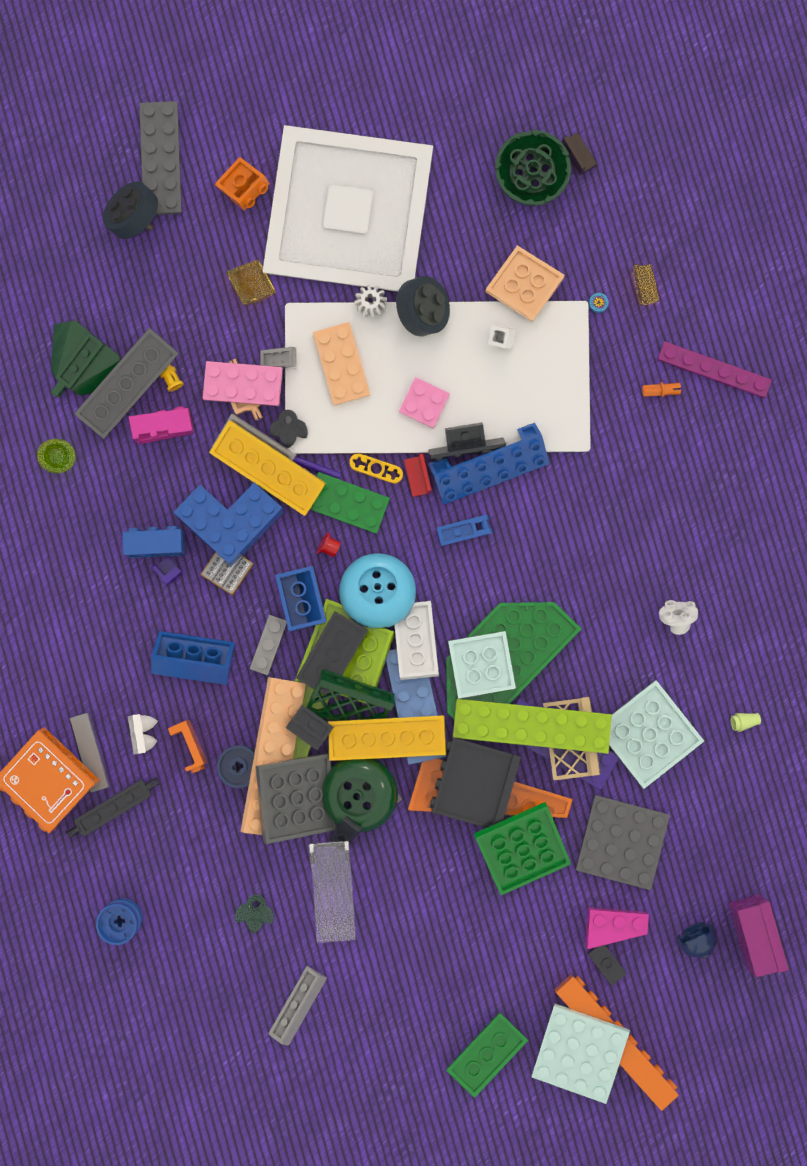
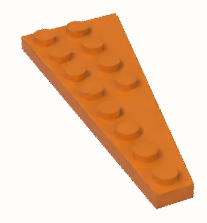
M441 759L421 763L408 810L432 811L433 808H429L432 796L436 797L438 790L435 789L436 781L443 774V771L440 770ZM514 782L505 815H517L546 802L552 817L567 818L573 799Z

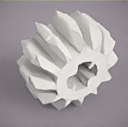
M367 285V291L361 287L360 291L362 294L356 293L358 300L355 301V305L359 306L357 308L358 312L364 310V317L369 312L371 318H374V312L381 315L380 309H386V305L383 303L387 302V298L382 297L384 295L383 290L378 292V286L371 290V285ZM368 298H372V305H369Z

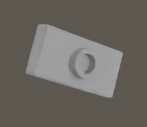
M285 347L261 350L260 366L296 367V348Z

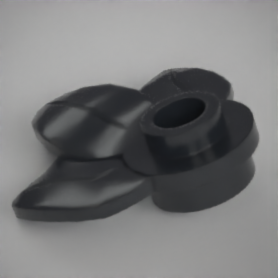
M284 410L280 413L278 420L271 424L270 436H279L282 444L290 448L297 437L307 438L308 430L305 422L299 420L294 411ZM286 416L291 417L292 421L290 423L285 422L284 418Z

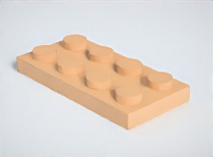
M350 322L313 332L333 405L336 406L370 396Z

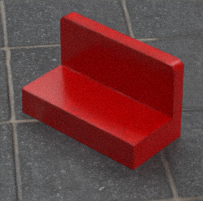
M419 454V457L405 459L404 462L412 497L431 494V486L423 454Z

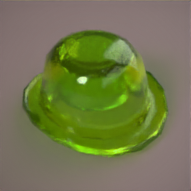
M49 439L42 443L37 451V460L41 467L52 473L68 471L74 465L76 459L72 445L62 439Z

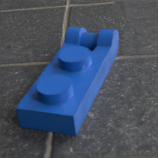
M483 515L437 527L441 547L492 534V528H489L488 524L489 516ZM481 523L482 530L477 531L475 524Z

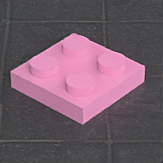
M415 377L399 413L434 428L450 393Z

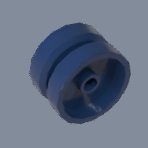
M235 745L227 748L220 754L217 761V773L224 784L232 788H243L249 785L255 751L246 745ZM239 762L240 764H243V768H241L240 770L236 768V765Z

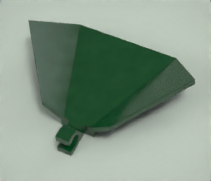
M76 320L54 324L51 372L59 382L52 389L51 393L55 397H61L66 387L80 396L92 393L119 363L121 357Z

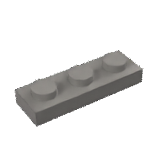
M269 615L250 667L251 670L269 675L287 625L286 620Z

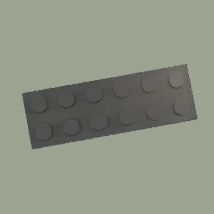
M178 102L140 103L142 183L158 198V208L155 215L182 214Z
M149 327L74 414L104 439L179 352Z

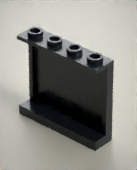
M454 737L452 741L448 740L446 752H449L447 760L443 759L440 767L443 774L441 778H437L435 789L438 790L436 797L432 796L429 808H433L432 813L485 828L503 821L521 757Z

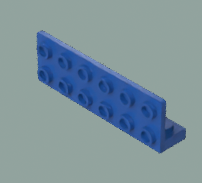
M535 422L517 429L521 438L520 441L451 467L446 457L442 460L428 463L443 504L548 465L549 459L543 437Z

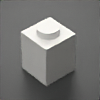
M492 325L488 344L512 348L516 329Z

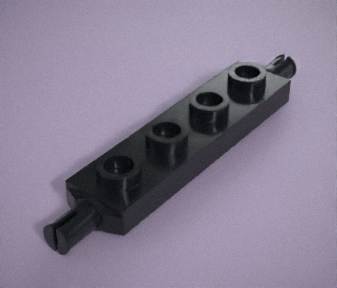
M156 777L147 783L142 779L76 818L74 820L75 827L66 831V834L69 838L78 833L83 836L90 834L151 797V789L160 785V782L157 781Z

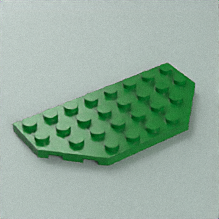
M554 602L499 603L466 638L506 631L516 688L459 699L510 704L582 628ZM451 655L446 658L447 713L455 720L458 694Z

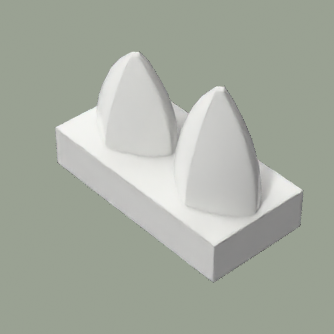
M146 715L128 716L133 754L146 753V751L154 747L157 740L152 736L144 735L143 732L153 728L158 721Z

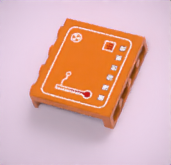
M45 727L39 729L0 772V790L6 792L14 804L20 805L24 809V813L29 818L34 819L41 830L48 833L54 831L57 828L56 826L88 791L100 781Z

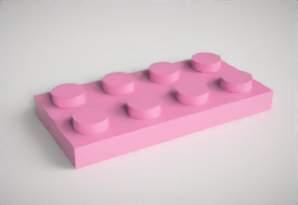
M206 361L203 400L279 406L283 368Z

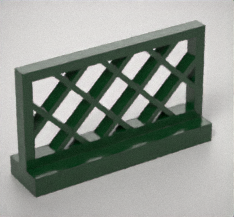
M322 669L306 708L319 717L331 721H351L348 716L357 714L360 720L386 719L389 711L394 706L395 694ZM320 687L329 689L331 693L321 695ZM344 694L349 699L340 702L337 695ZM333 697L336 703L327 706L324 700ZM362 700L367 705L358 708L355 701ZM321 701L324 708L316 709L312 705ZM352 703L354 709L345 712L343 706ZM379 706L385 709L383 712L376 714L373 708ZM339 707L342 713L339 715H333L331 714L330 710ZM370 709L372 716L363 718L360 712Z

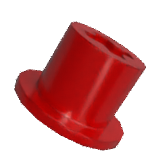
M326 532L319 543L316 553L320 554L323 552L334 557L339 550L341 542L331 538L330 532Z

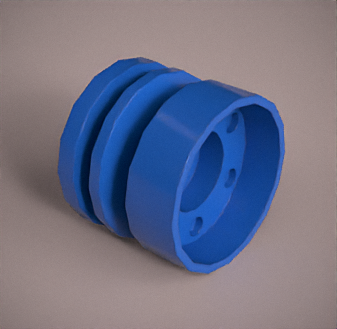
M119 898L113 900L100 911L96 919L98 935L110 945L127 943L139 931L142 925L143 915L141 909L130 899ZM120 916L121 919H125L123 923L121 922V920H118Z

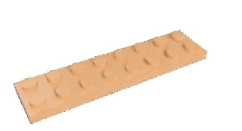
M268 677L240 832L262 835L256 765L293 759L297 736L285 727L303 703L305 683Z

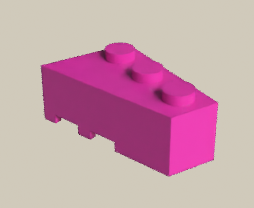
M184 406L176 407L171 411L161 410L150 414L129 416L133 440L138 445L194 434L190 410Z
M588 907L585 947L591 949L646 935L648 933L649 914L642 911Z

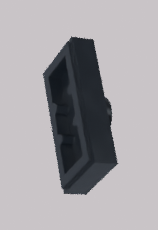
M346 816L329 838V841L344 852L362 827Z
M606 945L595 947L587 953L611 986L627 974Z

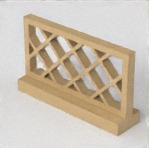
M590 697L543 703L544 708L557 706L559 709H563L559 705L567 704L563 710H566L570 704L578 703L579 711L592 712ZM549 748L553 780L600 775L597 752L583 751L579 756L573 750L567 749L563 756L559 758L554 754V749ZM569 751L578 757L572 767L562 760ZM584 753H585V756H586V760H584V759L582 758V756L584 755ZM580 759L587 764L588 772L579 773L574 769V766ZM560 762L570 768L565 775L557 776L556 767ZM571 770H573L576 774L569 773L571 772Z

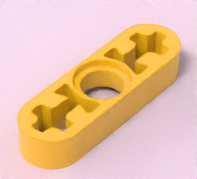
M359 453L354 454L350 458V466L356 472L392 484L399 483L403 478V472L398 466ZM361 458L362 463L367 464V460L371 462L368 464V471H364L365 466L359 465L357 468L353 461ZM373 464L381 465L382 471L379 474L372 473L371 466ZM385 466L389 467L387 469L389 472L397 470V474L400 475L399 478L396 477L395 480H392L389 474H386V477H382L385 472Z

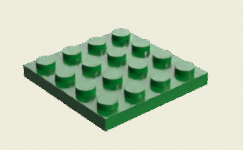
M546 802L474 833L500 895H504L571 865Z

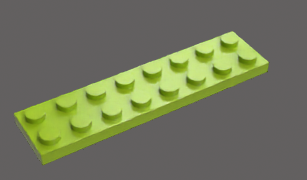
M457 699L453 737L609 754L612 714Z

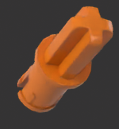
M663 382L654 385H644L642 387V394L645 397L680 395L681 390H673V388H681L680 383L663 384Z

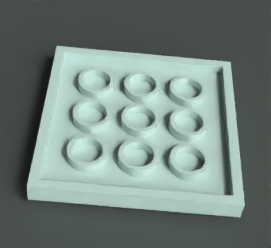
M657 680L612 714L609 746L643 789L704 742Z
M554 1004L532 1078L606 1104L630 1030Z

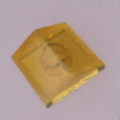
M259 260L226 272L244 306L256 304L276 293L267 274L263 273V267Z

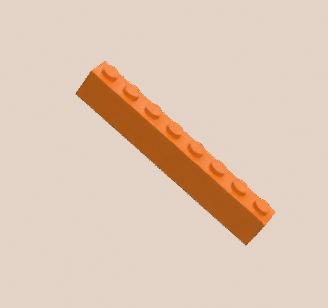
M571 974L554 989L570 1009L623 1027L618 1020L614 1022L609 1017L612 1013L605 1005L601 1007L596 1002L599 999L592 991L587 992L584 989L586 984L579 976L575 978ZM630 1034L619 1064L656 1106L663 1111L679 1096L676 1092L678 1087L671 1079L667 1081L662 1076L664 1071L657 1064L655 1066L649 1061L651 1057L644 1049L640 1051L636 1047L638 1042Z

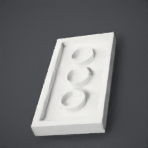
M431 601L414 603L410 613L395 625L400 680L439 676Z

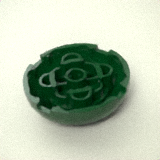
M532 130L523 133L519 132L502 145L496 158L495 173L500 188L511 200L525 206H541L553 201L564 191L570 179L571 163L569 153L559 139L547 132ZM526 156H533L534 160L527 161ZM547 165L550 170L543 172L542 166ZM534 169L536 172L532 173L529 170ZM517 170H521L523 172V176L516 175L515 172ZM536 180L539 186L534 187L531 185V182Z
M377 759L340 760L331 767L323 782L322 801L324 809L329 818L338 826L347 816L362 827L359 833L369 832L385 824L396 809L398 801L396 780L393 774ZM345 782H350L352 784V788L350 790L346 789V786L344 784ZM365 782H368L371 785L370 790H367L363 786ZM355 793L360 794V799L355 796ZM346 801L351 802L352 807L350 809L346 808L344 804ZM364 802H369L371 804V808H364Z

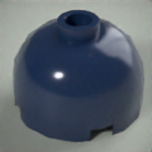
M704 922L691 925L683 930L685 934L682 937L680 934L677 936L676 940L679 946L690 957L706 958L711 955V951H713L717 944V934L711 922H708V925H705Z

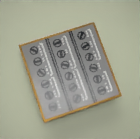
M215 553L200 575L233 596L254 566V563L241 556L230 567Z

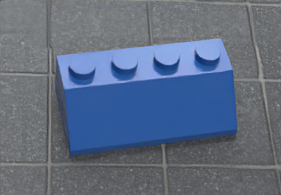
M159 631L151 656V674L227 685L231 672L235 642Z

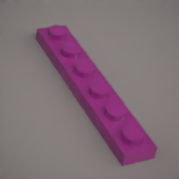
M665 341L657 359L660 362L761 398H766L772 381L769 378Z

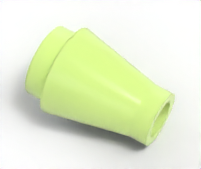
M735 713L734 716H731L730 722L734 731L741 732L755 725H760L761 718L759 713Z

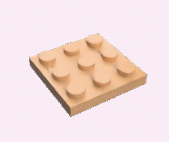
M517 245L485 292L533 322L563 281L565 275Z

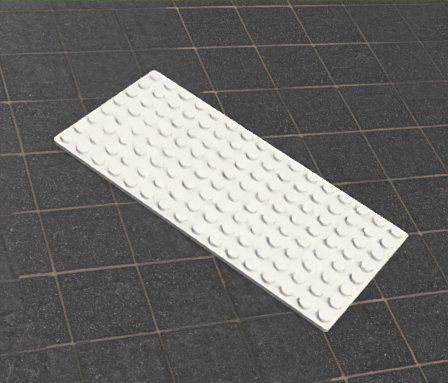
M548 301L533 322L502 302H449L450 316L445 328L438 333L422 337L411 334L402 325L397 313L396 302L383 303L386 305V309H380L381 315L374 312V318H371L369 312L364 317V310L358 312L357 308L359 306L355 305V303H287L285 305V347L296 348V367L285 368V410L294 411L297 418L305 422L308 430L307 438L297 437L294 444L287 448L295 454L429 453V449L447 446L445 428L481 422L484 427L485 440L503 437L506 446L521 440L517 429L535 422L542 434L546 452H588L590 450L588 302ZM350 322L370 396L334 406L313 332ZM492 325L516 329L512 348L488 344ZM415 377L450 393L434 428L399 413ZM290 416L285 417L286 423L292 421ZM490 449L483 450L482 453H489L492 451Z

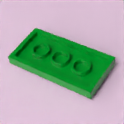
M318 472L317 477L324 481L326 485L310 510L377 534L390 498Z
M499 1012L446 1068V1071L475 1098L527 1043L528 1039Z

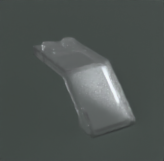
M349 842L309 844L317 943L356 940Z

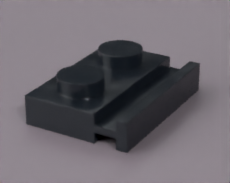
M301 705L285 728L318 750L334 727L304 705Z

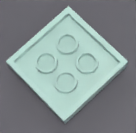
M506 631L448 641L458 699L516 688Z

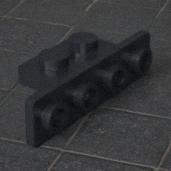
M482 422L445 428L447 446L429 449L430 459L442 460L446 456L452 455L453 457H460L465 453L471 452L472 454H479L483 450L490 449L494 451L505 447L506 442L503 437L485 440Z

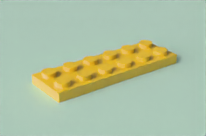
M231 420L228 421L209 452L304 516L307 515L326 485L324 481Z
M445 716L328 722L334 727L329 734V761L446 755Z

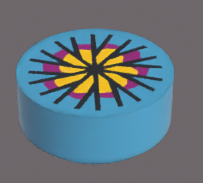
M602 293L592 295L589 300V307L595 313L604 312L608 306V298Z

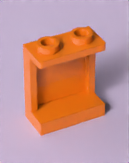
M184 721L168 728L170 735L183 733L193 757L194 764L186 767L185 771L191 770L192 773L205 769L204 764L208 762L191 721Z

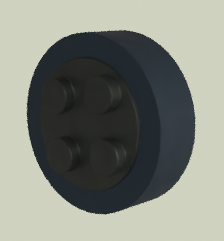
M139 181L128 183L120 188L107 203L103 213V223L120 239L132 238L144 229L150 231L153 228L150 222L153 220L158 208V198L144 183Z
M429 276L411 279L401 285L397 293L396 308L399 319L405 329L411 334L421 337L443 330L450 316L449 299L443 286L436 279Z

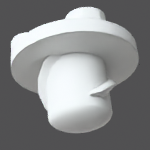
M669 600L660 609L659 618L664 624L670 625V631L673 634L681 635L685 634L689 630L691 623L697 620L698 609L695 607V603L691 601L675 602Z

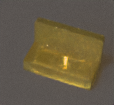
M635 264L632 272L640 306L659 302L652 265L639 266V264Z

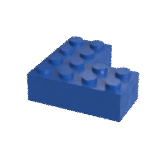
M254 482L228 510L199 485L173 513L212 551L232 567L274 524L284 511L277 502Z

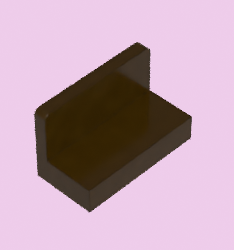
M578 132L569 138L567 136L562 138V143L569 153V158L580 175L597 166L596 161Z

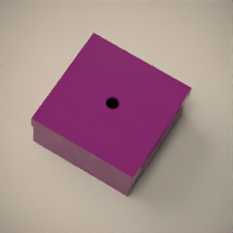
M760 894L749 896V898L728 903L746 968L755 977L788 971L770 902Z

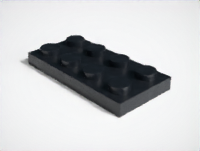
M334 611L296 678L315 689L322 669L342 676L368 630ZM320 687L319 691L324 695L331 693L329 689Z

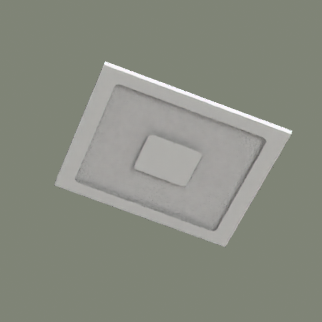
M284 125L263 273L360 287L371 285V288L378 286L382 290L398 292L403 283L415 279L433 146Z

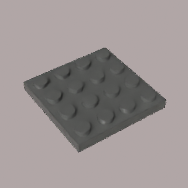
M329 753L256 765L263 843L270 844L337 829V825L327 815L322 801L323 782L326 774L331 770Z
M594 795L575 870L651 890L670 815Z

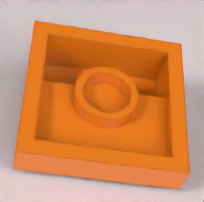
M239 157L215 183V186L227 195L233 203L245 211L247 208L254 206L255 199L260 194L266 193L270 183L261 172Z

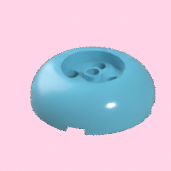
M381 553L368 554L355 560L345 570L339 588L340 601L347 615L356 623L373 629L388 628L401 622L410 613L416 598L415 580L409 568L399 559ZM373 573H380L381 576L375 579L372 576ZM387 585H395V589L388 590ZM363 586H367L368 591L366 593H362L360 591V588H363ZM374 587H381L380 590L374 589ZM375 599H383L382 604L375 603Z

